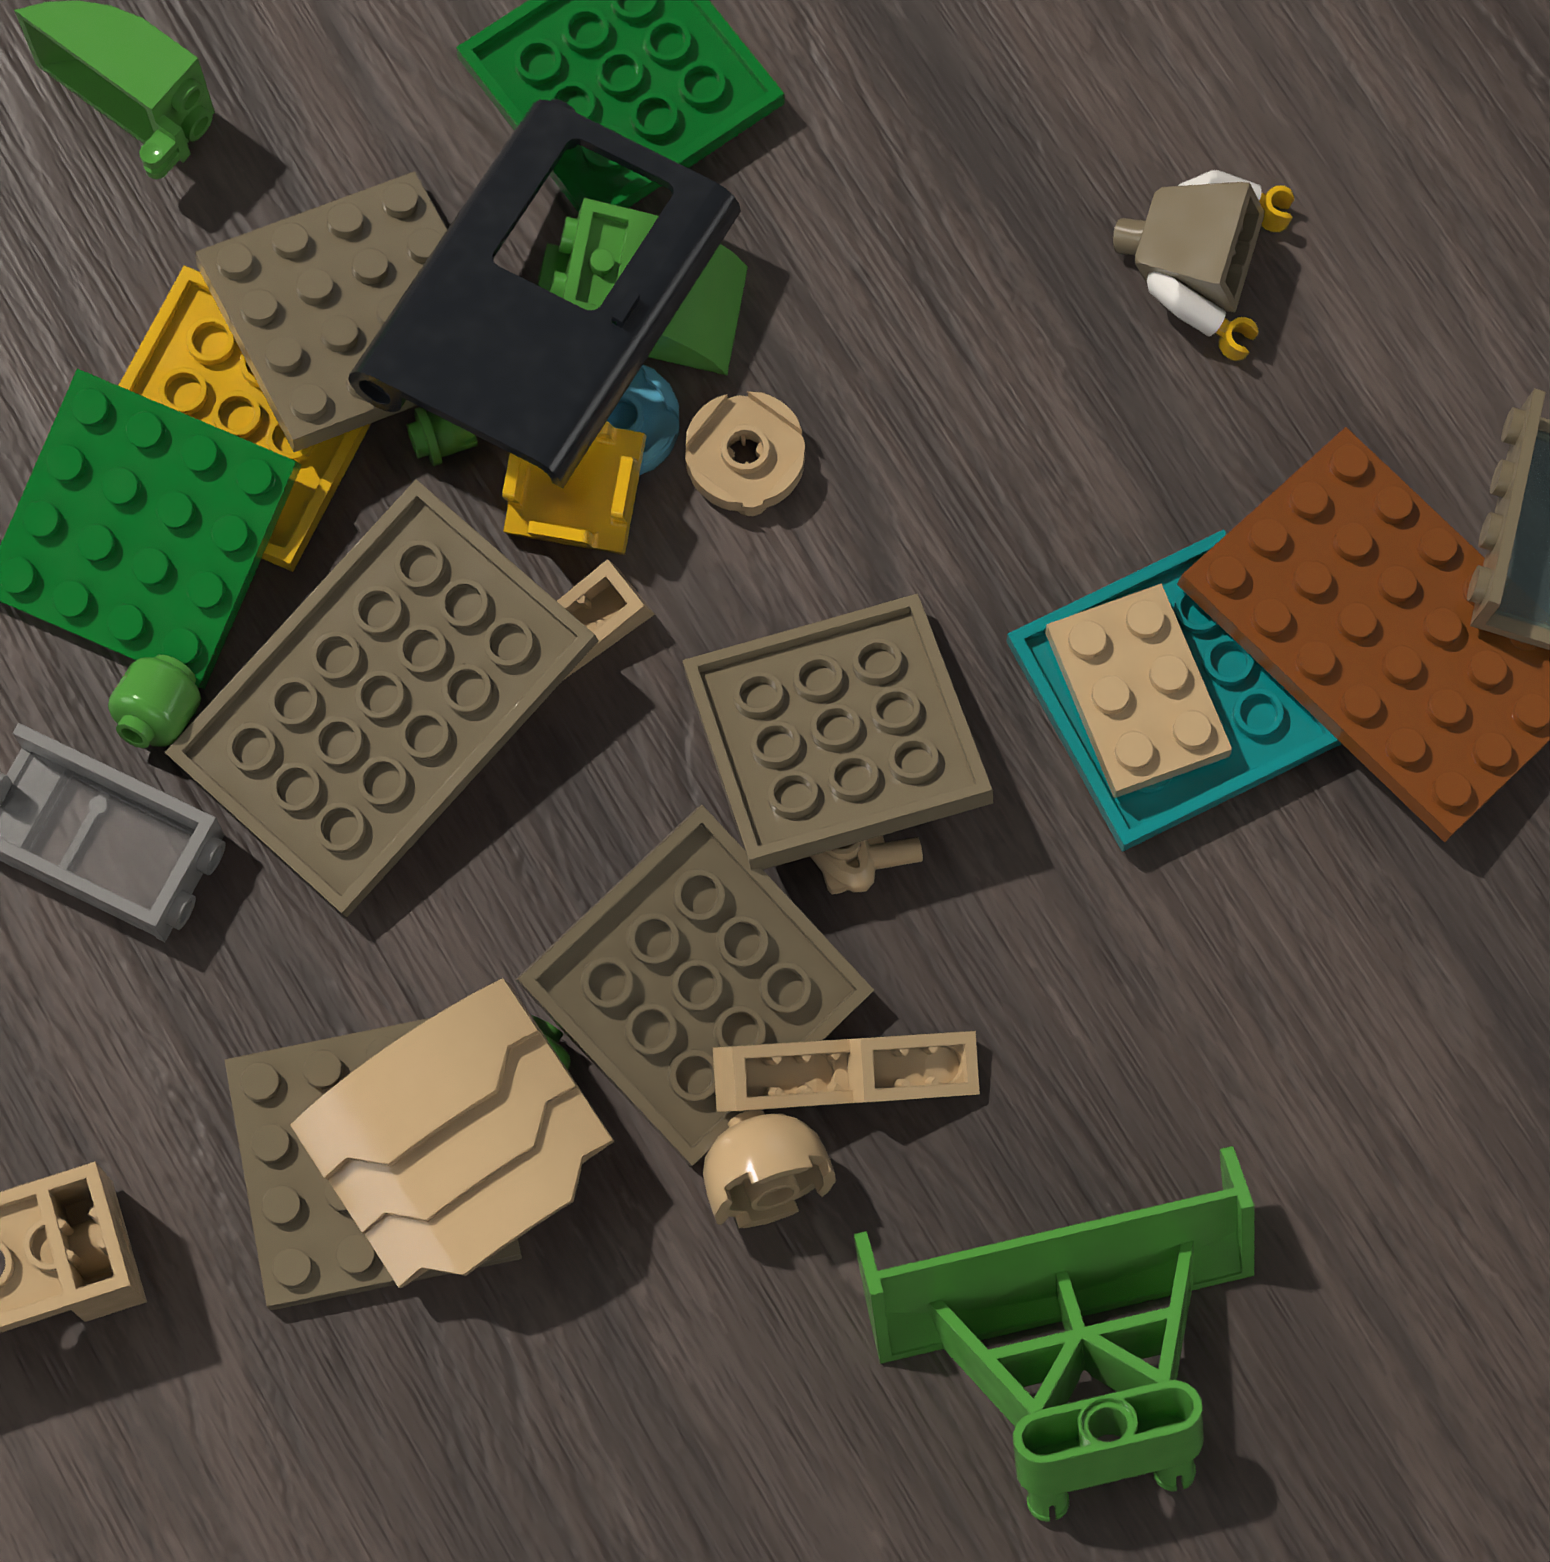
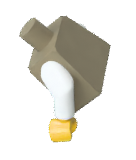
M1211 170L1180 183L1179 186L1161 187L1153 195L1146 220L1120 218L1115 225L1113 246L1118 254L1135 255V265L1145 280L1149 293L1179 319L1205 335L1212 336L1214 333L1219 335V348L1228 359L1235 361L1243 360L1249 354V351L1233 340L1232 332H1239L1246 338L1254 340L1258 335V327L1250 318L1239 317L1229 321L1225 318L1226 312H1236L1261 226L1271 232H1280L1286 229L1292 220L1291 214L1281 212L1274 208V206L1281 209H1289L1294 201V195L1290 188L1280 185L1272 187L1266 194L1262 192L1261 186L1219 170Z

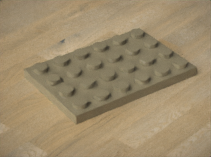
M416 479L165 753L339 912L348 917L599 640L592 631Z

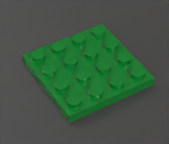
M528 0L456 47L457 57L514 131L535 101L558 99L569 104L578 114L687 168L785 104V93L710 0ZM580 145L571 150H566L549 175L578 213L584 198L629 208L662 186Z
M77 368L0 544V602L134 660L144 657L154 658L157 655L173 657L189 667L195 674L197 679L195 684L197 687L205 689L302 465L295 460Z

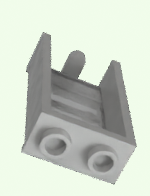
M18 723L12 734L21 746V750L8 773L5 775L0 772V861L166 942L172 929L180 930L189 919L196 901V897L192 893L203 873L211 875L224 854L226 843L222 841L224 833L216 817Z

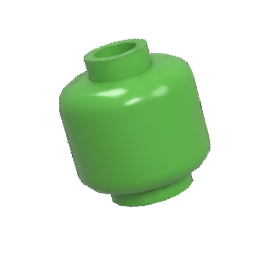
M157 655L154 658L144 657L134 661L110 695L108 703L111 717L117 723L116 731L118 735L127 743L138 748H147L149 745L156 747L172 745L184 732L200 705L201 696L195 684L197 679L191 669L181 661L167 655Z

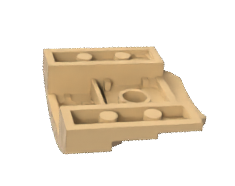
M503 978L453 1004L384 1048L333 1086L290 1125L322 1176L330 1182L360 1231L365 1234L398 1288H403L429 1269L467 1276L514 1240L574 1202L582 1163L614 1142V1139L511 984Z

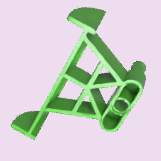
M1233 1146L1220 1149L1223 1190L888 1269L877 1270L867 1231L854 1234L863 1290L880 1364L944 1349L1015 1426L1013 1442L1016 1475L1021 1486L1028 1491V1509L1031 1515L1038 1520L1050 1521V1506H1054L1056 1519L1062 1518L1069 1508V1495L1067 1492L1151 1472H1154L1157 1484L1169 1491H1177V1476L1181 1475L1183 1490L1193 1483L1196 1476L1194 1458L1200 1453L1203 1445L1202 1399L1196 1389L1187 1383L1177 1380L1191 1291L1254 1276V1203ZM1171 1296L1168 1308L1087 1327L1083 1323L1082 1316ZM1060 1321L1063 1322L1065 1332L989 1350L980 1341ZM1161 1355L1159 1369L1141 1360ZM1083 1371L1089 1372L1092 1377L1117 1391L1067 1404ZM1042 1383L1035 1398L1023 1388ZM1110 1434L1121 1437L1114 1442L1097 1440L1098 1437Z

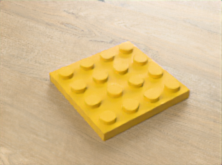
M185 265L118 385L295 460L302 465L262 556V559L292 572L296 568L371 423L293 452L201 273Z

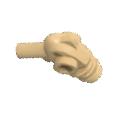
M883 835L810 856L823 872L827 889L831 894H839L847 890L852 893L866 892L874 883L875 870L923 861L922 847L918 837L885 843Z

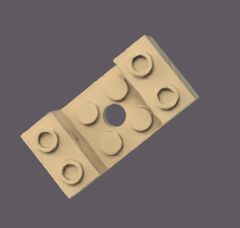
M96 1162L0 1192V1251L5 1257V1269L0 1276V1333L70 1310L84 1322L147 1302L113 1181Z

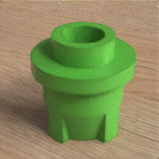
M422 407L414 409L416 421L406 424L416 457L419 459L428 456L433 467L442 464V457L478 446L474 434L426 411Z

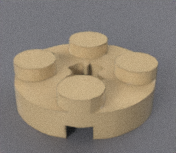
M747 392L748 396H735L728 398V394L709 401L692 419L686 433V470L697 491L714 505L726 510L738 511L745 516L759 515L767 507L776 505L784 500L800 481L805 461V442L802 436V429L798 418L791 409L775 397L761 392ZM746 439L757 442L756 455L758 459L752 463L746 461L745 464L734 461L735 452L730 448L732 444L741 440L742 445L745 446Z

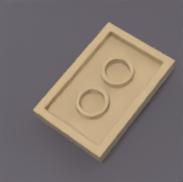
M1162 583L1046 625L1045 634L1114 798L1230 757L1232 747Z

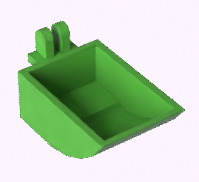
M74 0L44 2L14 10L36 66L142 142L144 145L141 147L139 154L145 172L150 178L161 179L167 175L179 160L182 163L186 161L191 155L187 143L198 140L207 131L215 113L198 57L144 18L111 5Z
M584 198L577 219L566 216L560 245L547 243L537 286L583 309L595 310L599 308L659 216ZM722 244L719 245L648 357L728 375L748 267L735 253Z

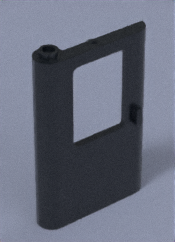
M551 99L550 101L537 100L523 117L350 372L348 377L349 383L360 397L384 411H400L406 400L537 466L548 474L553 484L564 488L741 212L740 204L732 193L717 182L578 114L564 101L558 99ZM577 145L583 146L666 187L673 194L601 306L595 310L583 309L498 266L493 261L565 151L571 150Z

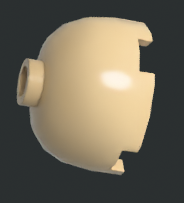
M761 1109L742 1112L728 1122L729 1128L717 1137L705 1156L703 1169L707 1197L716 1223L721 1225L728 1217H735L739 1228L764 1225L799 1212L795 1202L796 1199L808 1194L814 1188L823 1197L836 1182L835 1172L828 1153L816 1132L804 1122L784 1114H765Z

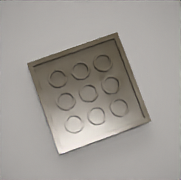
M415 171L195 251L196 265L293 452L417 406L406 400L400 411L388 412L381 410L360 397L351 387L348 380L350 372L447 231Z
M918 593L682 660L684 673L751 870L756 868L764 870L993 804V789Z
M703 805L698 806L515 979L689 1166H693L710 1150L717 1137L729 1128L728 1122L733 1117L745 1112L716 1111L713 1048L822 1041L874 991L869 983L762 868H750L746 851Z
M430 1018L224 1059L266 1306L270 1311L397 1285L365 1234L360 1231L330 1182L322 1176L290 1125L315 1101L347 1075ZM519 1239L514 1240L477 1268L522 1259ZM429 1269L413 1281L451 1273Z

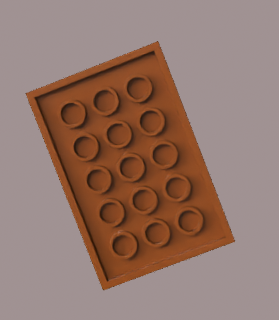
M1347 427L1342 429L1184 572L1177 583L1192 600L1444 842L1450 839L1550 742V650L1470 626L1475 603L1467 601L1468 587L1478 565L1483 566L1485 557ZM1506 578L1501 605L1496 611L1550 627V619Z

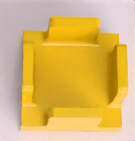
M606 421L564 488L553 484L551 478L542 469L510 453L502 497L508 501L503 532L514 536L625 555L646 442L645 433L615 428L610 422Z

